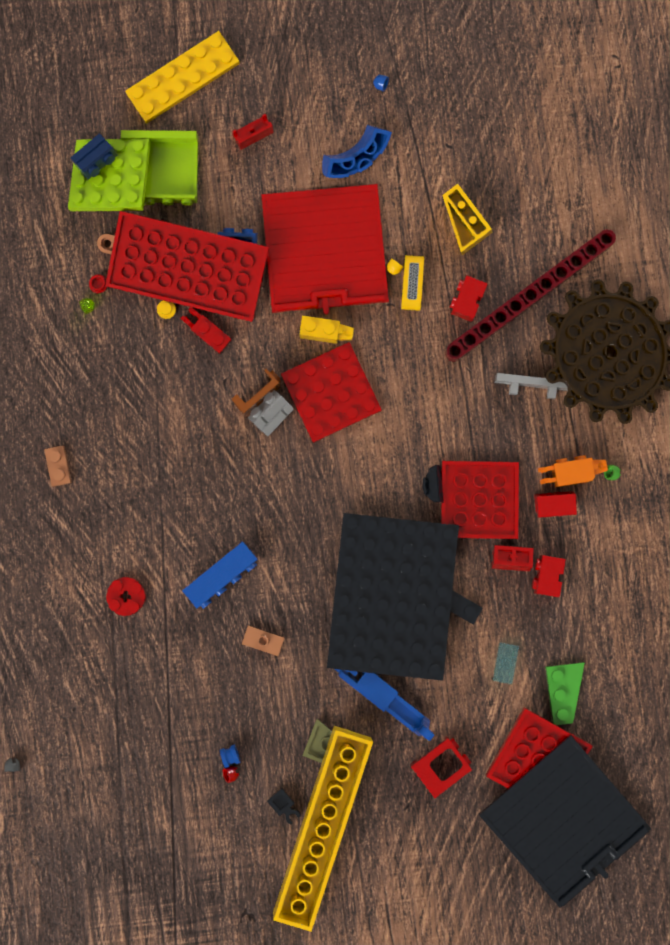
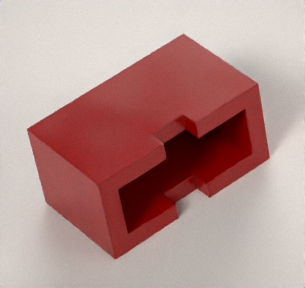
M467 275L464 280L460 279L456 289L460 292L457 298L453 297L450 308L453 309L451 314L472 322L479 307V304L476 302L477 300L481 301L488 283Z
M540 555V558L536 559L535 570H537V576L532 581V589H534L535 594L560 597L562 582L558 580L559 574H564L566 559Z

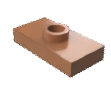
M248 625L242 644L279 656L284 637Z

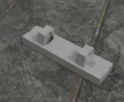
M503 373L495 375L494 383L510 385L509 395H517L519 386L547 389V399H555L557 390L568 391L567 386L563 382L552 384L546 378Z

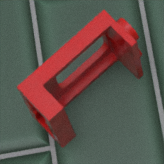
M447 736L444 737V741L422 758L410 764L434 798L438 797L472 770L469 766L472 762L466 754L461 756L457 750L460 748L453 738L449 740ZM452 749L462 762V767L442 781L430 767V762L445 750Z

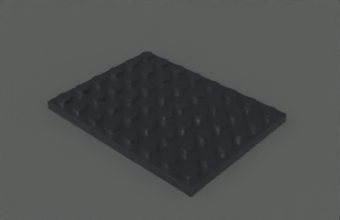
M343 513L327 668L443 681L459 525Z

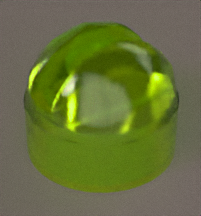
M85 298L79 301L85 315L94 310V302L91 299Z

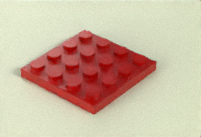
M350 342L281 373L282 379L313 443L382 411Z
M442 461L441 478L444 503H441V524L459 525L458 538L518 539L519 462Z
M524 707L489 767L486 777L506 788L511 787L569 735L576 740L587 754H589L593 746Z

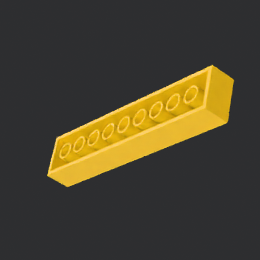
M337 726L333 727L273 910L274 921L312 931L373 744L371 737Z

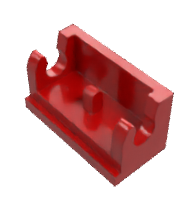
M263 114L261 118L248 125L232 131V135L240 150L274 133L273 126L268 121L266 114Z
M573 491L534 494L535 511L538 518L577 515L576 494Z
M494 546L491 569L529 572L532 569L533 548Z

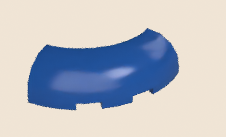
M367 125L359 142L350 150L338 155H323L322 171L324 176L344 178L364 171L373 164L372 162L379 154L383 153L392 132Z

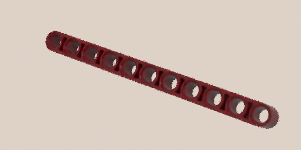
M609 229L601 231L450 343L445 352L446 358L449 361L456 362L606 252L616 240L615 233ZM601 237H607L610 243L602 242ZM586 248H592L595 254H588ZM571 259H577L580 265L574 266ZM556 270H562L565 277H559L556 274ZM541 281H547L550 288H543ZM532 292L535 299H528L526 293ZM512 303L518 304L519 307H520V310H519V311H514V310H512V309H511V304H512ZM495 315H503L505 321L498 322L495 318ZM485 325L489 327L490 332L484 334L481 332L480 327ZM470 336L474 339L475 343L468 345L465 342V338ZM457 348L459 350V355L452 356L450 354V349Z

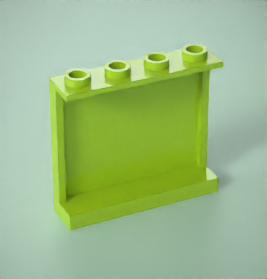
M121 130V139L149 138L151 141L145 205H154L155 203L174 205V203H181L182 205L190 206L193 203H197V131Z

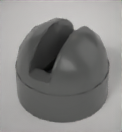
M9 758L5 762L4 772L20 771L18 759L14 758L12 761Z

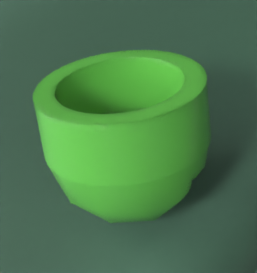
M607 465L608 471L604 472L605 478L607 480L619 479L621 476L620 468L616 465Z

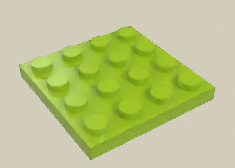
M149 138L105 139L118 156L115 157L113 163L104 166L97 176L91 177L89 180L73 163L68 209L70 211L144 210L151 147ZM92 139L76 140L75 153Z

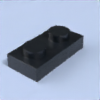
M452 590L450 612L474 625L483 608Z

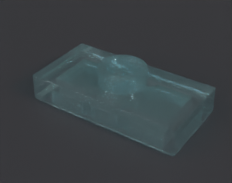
M499 642L493 681L507 684L513 683L519 646Z

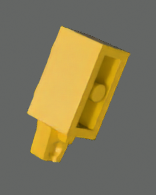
M302 316L299 336L301 339L337 344L338 340H352L354 328L342 325L340 321Z

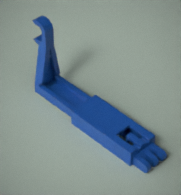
M335 669L339 672L338 676L383 712L386 710L417 736H423L429 741L434 737L433 732L429 730L430 720L398 695L399 692L377 674L362 672L363 676L358 681L352 676H356L358 674L357 671Z

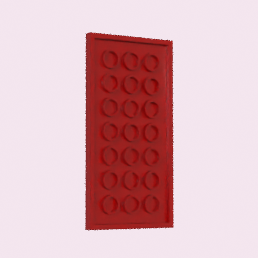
M120 211L105 286L253 322L270 247Z

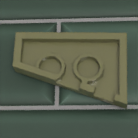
M316 719L302 756L322 763L332 730L319 719Z

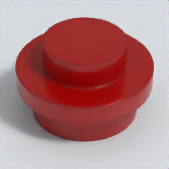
M97 274L90 278L89 287L94 293L100 294L106 291V278L103 275Z

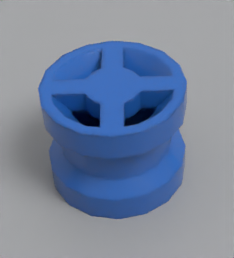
M235 744L231 745L229 749H220L221 759L225 768L230 767L233 763H241Z

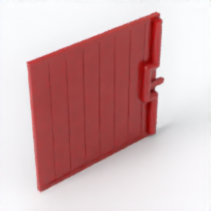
M377 184L261 194L266 246L270 247L267 263L272 313L323 308V313L327 315L331 307L389 302Z

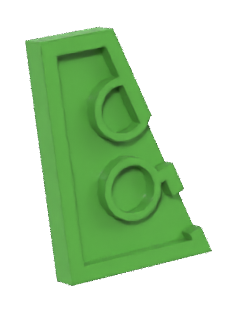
M584 662L545 667L552 723L555 725L571 724L574 721Z

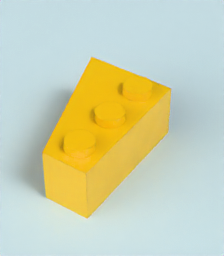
M456 184L442 196L461 254L464 255L492 233V228L459 184Z

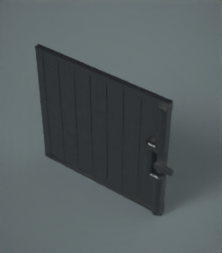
M571 735L479 813L483 821L559 908L564 907L595 880L598 874L607 879L609 875L604 869L614 860L619 859L651 830V827Z

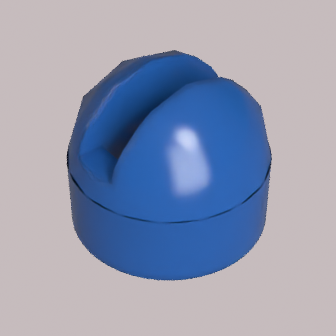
M385 75L376 76L373 81L375 88L384 92L387 88L389 77Z

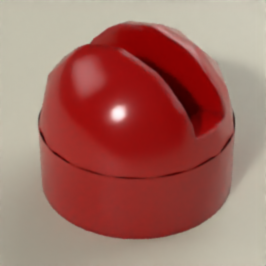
M234 766L223 768V776L227 783L237 780L239 773L235 771L237 768Z

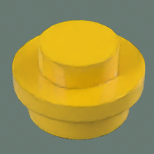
M163 300L157 306V313L163 319H170L175 315L176 307L174 303Z

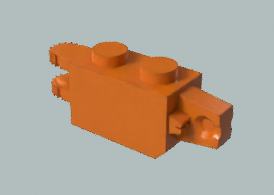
M586 455L576 456L574 461H567V458L558 459L551 466L538 468V473L552 471L553 478H543L540 480V484L554 483L556 488L593 481L596 474L608 471L606 460H592V458H586Z

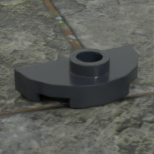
M435 465L429 469L430 471L423 478L422 487L424 494L430 500L436 503H444L440 465Z

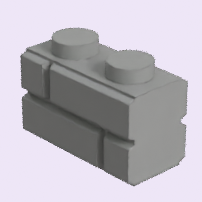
M274 390L264 397V401L258 407L252 409L248 419L268 437L294 408Z

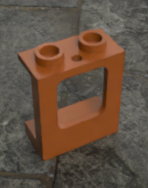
M267 369L264 370L270 382L246 403L237 394L231 399L246 418L251 415L252 409L258 407L264 401V397L268 393H272L274 390L277 392L280 389V378L273 370L271 372Z

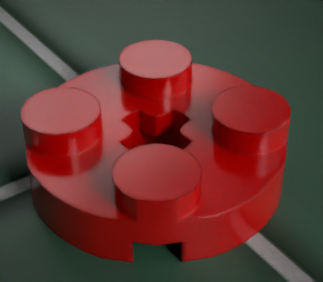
M123 577L111 583L107 590L106 600L109 608L116 614L129 616L135 614L143 607L146 593L136 579ZM125 591H128V595H131V599H127V602H124V599L121 598V594H124Z

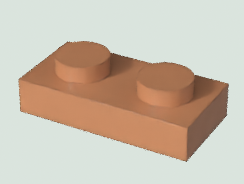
M65 446L44 449L51 486L71 484Z

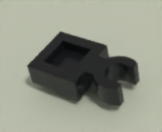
M283 788L267 800L279 816L283 813L286 815V821L290 825L293 823L290 819L291 814H296L298 818L301 817L297 809H292L291 806L295 802Z

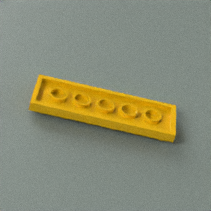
M217 31L127 89L125 93L147 124L236 67L240 62L221 33Z

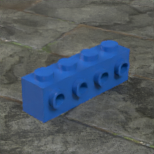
M241 542L182 591L196 609L200 607L204 609L212 603L210 599L214 595L219 597L227 590L226 586L230 582L235 584L242 578L241 573L245 570L250 572L257 566L255 562L258 558L245 542Z

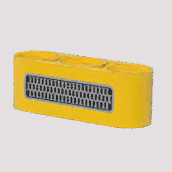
M405 255L401 309L421 310L424 256Z

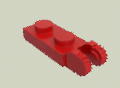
M190 307L188 309L189 313L199 320L193 324L186 316H182L180 319L191 328L192 332L217 353L221 354L232 339L204 315L201 316L195 309Z

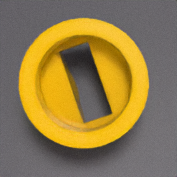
M392 258L387 264V270L393 275L400 273L403 269V266Z

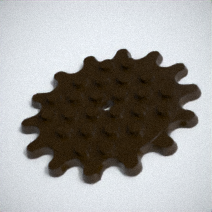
M600 279L592 282L591 295L588 298L581 297L574 290L568 291L565 294V300L569 307L566 314L551 312L547 315V322L555 329L556 336L552 340L542 341L540 350L543 354L551 355L555 359L556 364L553 369L547 371L546 380L552 384L563 382L567 386L568 392L563 399L566 407L573 408L579 402L587 403L590 409L589 417L593 422H600L606 411L613 410L622 424H628L632 420V409L636 405L642 406L649 413L655 412L658 408V403L654 398L655 390L661 388L670 391V376L666 371L668 364H670V347L667 344V337L670 335V320L658 321L656 319L655 310L659 305L658 299L654 296H649L643 302L636 301L633 297V285L626 281L620 284L619 290L613 294L606 290L604 282ZM608 347L614 349L615 354L613 357L606 355Z

